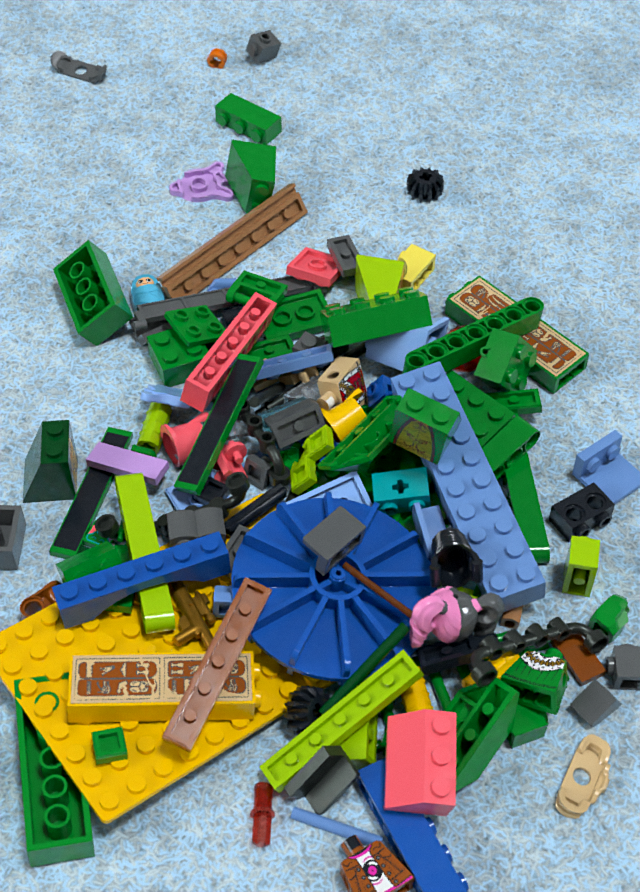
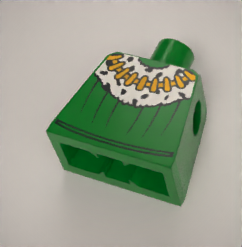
M555 648L547 649L545 654L528 650L503 673L501 680L519 692V705L557 715L568 682L567 662L563 659L562 653Z

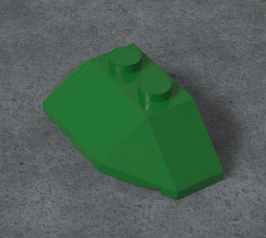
M386 396L317 467L320 470L357 471L363 473L372 471L378 465L377 461L395 447L394 443L388 441L395 411L402 400V396Z
M497 677L485 687H478L475 683L460 689L445 709L447 712H456V792L479 779L513 729L519 692Z

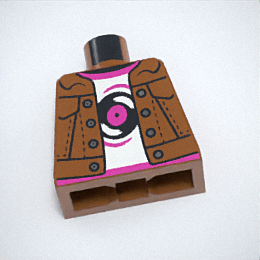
M352 835L342 842L341 848L348 858L340 863V874L348 892H408L413 888V875L381 841H374L364 847L357 835Z

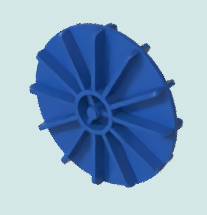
M325 492L323 498L300 500L290 504L285 502L277 504L276 510L266 515L250 531L246 532L233 562L231 574L232 599L236 596L245 577L272 589V593L248 640L250 643H255L273 660L288 668L287 674L293 675L294 672L315 679L338 681V685L342 686L401 622L410 629V618L344 570L342 566L345 562L349 563L412 611L419 600L430 596V594L437 590V588L430 586L429 566L431 563L429 559L427 560L425 551L418 543V533L416 531L409 532L399 522L379 511V503L374 502L372 507L351 500L332 498L331 492ZM342 506L366 526L362 543L323 576L315 569L318 556L304 545L302 540L306 534L334 510ZM410 631L365 679L369 678L403 649L409 657L417 651L418 648L410 646Z

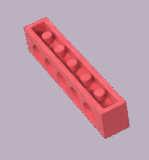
M257 292L254 293L188 376L180 401L202 413L223 387L239 353L247 355L270 325L277 306L276 302Z

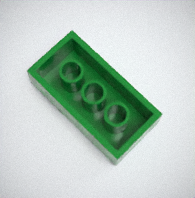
M87 240L53 268L78 334L95 346L101 344L133 318L107 254L91 241Z
M404 287L398 289L399 293L389 295V292L375 294L374 299L365 300L364 297L351 299L350 304L340 306V303L326 305L325 310L319 311L325 340L335 348L431 326L433 324L428 296L419 290H413V287Z

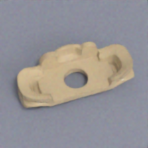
M594 734L585 736L578 745L558 790L555 807L563 816L568 818H579L582 813L588 810L591 804L596 802L601 793H605L609 785L608 771L611 765L608 764L611 749L605 740ZM574 770H584L589 776V783L587 785L576 783L573 778Z

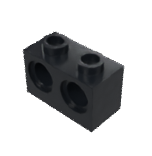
M592 483L552 505L549 521L570 542L572 536H588L593 528L597 526L603 528L608 525L612 520L615 504L595 483Z

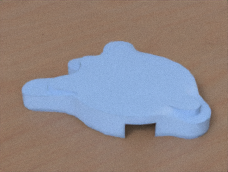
M148 384V388H144V391L141 392L140 398L143 401L163 403L187 409L190 407L188 404L180 401L183 389L160 384ZM210 402L205 410H211L213 402Z

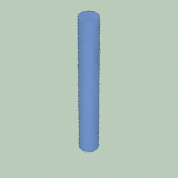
M295 806L290 817L293 820L345 838L357 835L361 843L369 845L377 840L383 842L384 838Z

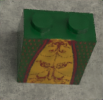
M70 420L42 421L25 458L23 503L74 499L77 493L78 456Z

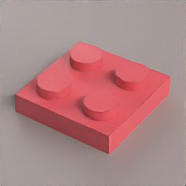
M305 247L287 265L286 269L287 275L294 276L298 280L316 283L320 287H330L341 275L331 254Z

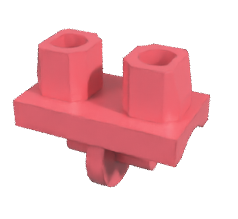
M231 440L227 445L223 446L213 469L219 470L214 476L215 480L225 484L227 477L232 473L242 472L246 475L241 464L247 454L245 444Z

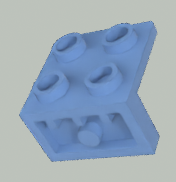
M616 430L578 453L572 475L584 486L595 483L614 504L640 488V471L619 454L623 436Z

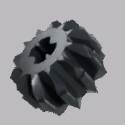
M420 167L419 170L413 169L412 173L408 175L406 190L407 194L411 195L412 200L419 198L421 203L423 199H426L430 203L432 199L438 200V197L442 195L444 179L438 170L432 171L430 167L428 169Z
M317 686L297 687L296 691L290 692V701L284 703L287 707V713L283 717L289 719L287 728L293 730L294 735L300 734L322 716L318 710L330 699V695L325 694L323 688Z

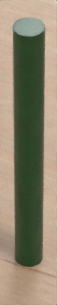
M401 622L318 711L323 715L359 686L407 635L410 629Z

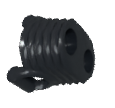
M452 528L439 531L432 539L431 565L429 566L430 586L433 588L441 586L459 588L466 585L471 579L475 583L482 582L483 560L472 550L465 535L458 529Z

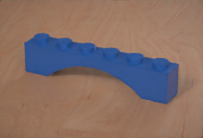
M218 531L53 586L52 590L64 627L68 629L94 620L115 602L147 587L174 581L193 580L205 582L231 573L229 552Z

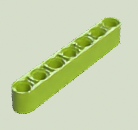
M143 473L115 476L116 494L130 561L160 551ZM162 583L137 591L145 634L175 630V616L168 584Z

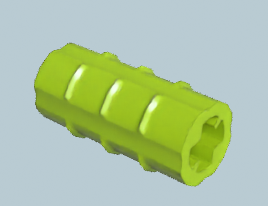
M156 402L150 403L145 421L142 423V429L139 432L137 446L152 449L156 454L159 452L163 443L160 427L163 424L168 425L170 422L171 405Z

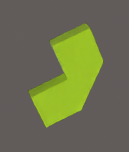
M326 424L306 438L302 446L305 450L299 462L294 461L290 469L291 491L297 495H300L317 483L315 462L334 449L333 431Z

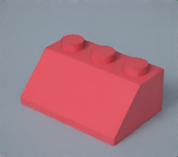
M423 709L388 716L384 810L447 816L456 806V712Z

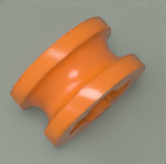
M218 48L211 50L207 58L208 65L222 69L227 61V54Z

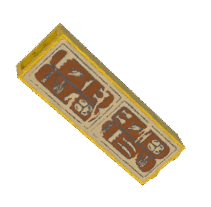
M253 651L241 652L207 720L254 719L255 707H261V689H255V681L260 680L259 663H254ZM206 652L70 653L67 700L69 723L170 721Z

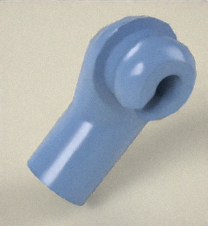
M216 278L207 288V292L229 288L236 281V278Z

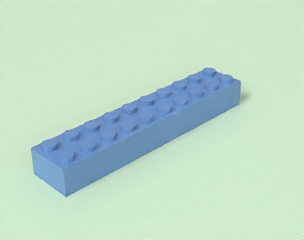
M439 361L392 377V396L401 395L403 398L407 389L410 388L460 412L461 423L438 465L422 457L420 458L424 467H426L427 474L451 528L462 532L472 550L483 560V581L476 583L481 595L490 592L498 594L505 605L504 612L545 598L546 581L441 362Z

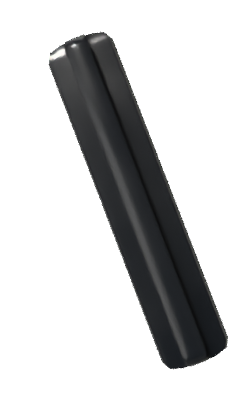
M280 483L275 485L225 521L226 534L231 537L239 524L246 527L286 498L287 488Z

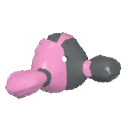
M452 586L441 587L430 594V596L419 600L413 607L412 617L409 621L410 646L412 648L421 647L431 631L440 641L445 643L460 642L468 638L473 631V636H484L494 633L498 620L505 610V605L498 594L491 592L480 596L478 599H473L470 595Z

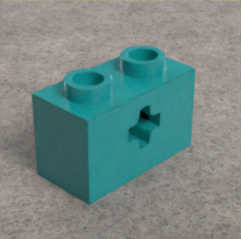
M426 467L372 474L374 502L380 504L379 511L388 516L402 512H412L413 503L416 502L420 503L421 509L431 507Z

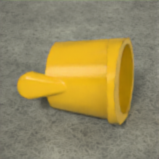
M360 388L354 390L343 403L327 411L320 408L326 424L332 428L333 438L338 443L366 417L365 412L356 401V399L363 395V391Z

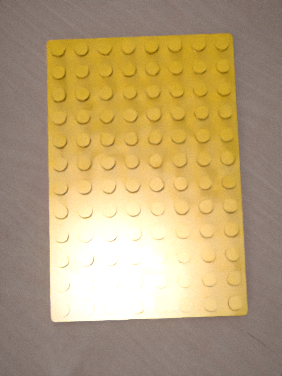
M264 493L229 510V515L224 519V522ZM277 505L273 506L271 509L262 514L260 517H258L256 520H254L246 527L252 529L257 522H259L262 518L276 510ZM226 534V544H227V542L229 541V539L231 538V537H229L227 534ZM169 543L159 547L160 551L170 548ZM223 575L205 582L190 580L183 581L191 597H195V591L206 594L210 601L207 606L213 614L214 587L216 585L231 586V579ZM167 582L175 616V630L145 634L136 592L131 614L103 611L94 620L65 629L57 604L54 603L0 632V679L14 699L16 698L14 680L23 679L19 683V692L22 699L16 698L22 706L23 712L36 730L38 729L45 739V743L51 748L57 760L61 762L62 767L104 824H109L287 713V707L284 703L290 701L289 693L296 691L297 687L317 686L325 689L336 681L315 679L297 672L289 675L287 674L288 668L273 660L255 643H250L248 640L242 651H253L254 663H259L260 680L255 681V689H261V707H255L254 719L207 720L193 749L189 753L162 740V735L170 721L69 723L67 710L69 679L61 680L64 673L69 672L70 653L206 652L207 649L203 641L195 637L180 647H177L173 642L172 637L181 632L179 619L183 614L173 597L175 590L170 582ZM204 616L203 619L214 637L224 618L216 617L217 621L214 624H208L206 616ZM46 676L50 681L36 683L31 678ZM43 692H53L59 698V706L53 711L56 699L52 695H43L34 704L36 697ZM123 727L128 759L96 765L91 732Z

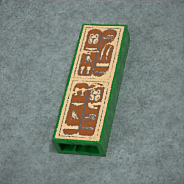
M479 275L472 281H468L457 292L451 293L445 301V314L464 327L512 305L516 301ZM542 319L537 329L521 336L537 350L536 363L530 368L528 376L552 394L556 393L587 367L589 353Z

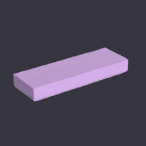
M98 442L86 458L87 466L114 474L126 475L142 472L145 483L156 486L169 469V464L166 460Z

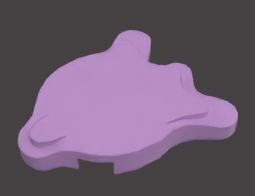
M216 161L206 168L188 170L184 172V177L181 180L178 178L177 181L169 186L172 196L181 197L191 202H206L213 199L230 202L234 199V192L224 187L229 185L225 174H223L224 164L221 161Z

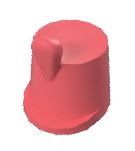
M208 412L200 413L190 422L178 426L161 425L160 434L163 446L175 467L185 464L203 427L200 422L206 421L209 415Z

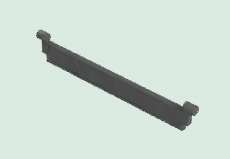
M294 276L271 279L288 285L285 296L320 289L322 294L329 291L328 287H320L316 283L307 280H298ZM223 288L137 305V311H134L136 321L133 322L134 331L145 330L148 328L147 323L166 320L164 317L166 311L207 305L212 311L237 306V302L234 304L227 302L226 294L229 288Z

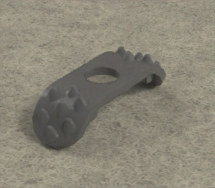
M62 51L54 52L50 58L52 67L58 73L90 83H96L98 80L101 81L102 74L105 75L107 72V65L95 66L78 61ZM83 67L87 69L84 74L75 73L78 68Z

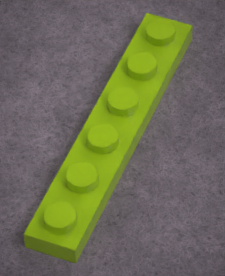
M403 649L260 765V769L278 793H281L287 783L322 746H338L423 677L424 674Z

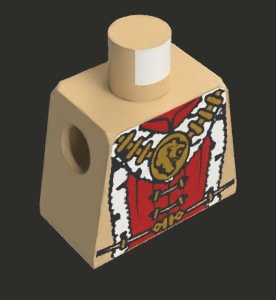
M338 356L317 382L321 397L316 402L320 408L326 411L343 403L357 388L363 391V395L356 399L358 404L363 406L368 403L359 358Z

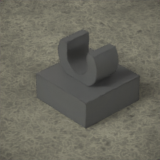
M252 453L245 460L244 470L249 483L262 491L270 483L269 470L273 467V463L269 457L263 456L260 458Z

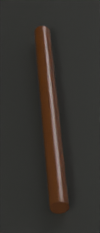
M345 562L342 568L411 619L412 610L349 563Z

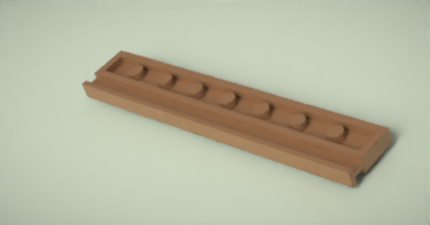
M295 183L286 185L158 276L156 279L160 281L166 298L171 299L197 294L211 284L214 279L219 278L308 213L299 192L295 190Z

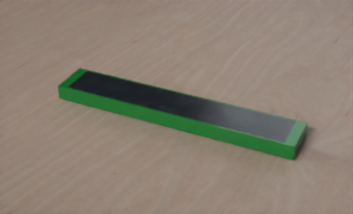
M239 353L174 484L177 491L200 496L264 364L261 357Z
M108 427L101 442L128 449L133 439V432ZM89 466L49 550L51 556L68 559L76 555L80 545H84L83 538L93 525L116 474Z

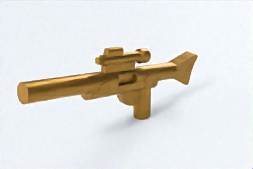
M183 581L170 582L175 590L173 597L183 614L179 619L181 632L172 637L173 642L177 647H180L195 637L196 639H201L206 649H208L214 637L203 617L206 616L208 624H214L217 621L215 615L211 613L207 606L210 601L205 593L201 594L198 591L194 592L195 597H191Z

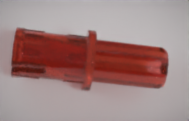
M258 782L254 786V809L250 811V817L253 818L252 844L257 845V847L269 846L271 841V821L275 817V812L272 810L274 788L271 783Z

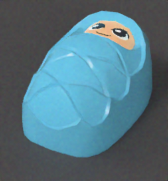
M142 274L132 281L130 299L133 311H137V305L165 300L161 285L154 276Z

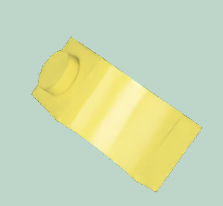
M411 244L406 251L400 253L397 261H404L403 288L413 287V290H417L435 270L436 254L414 244Z

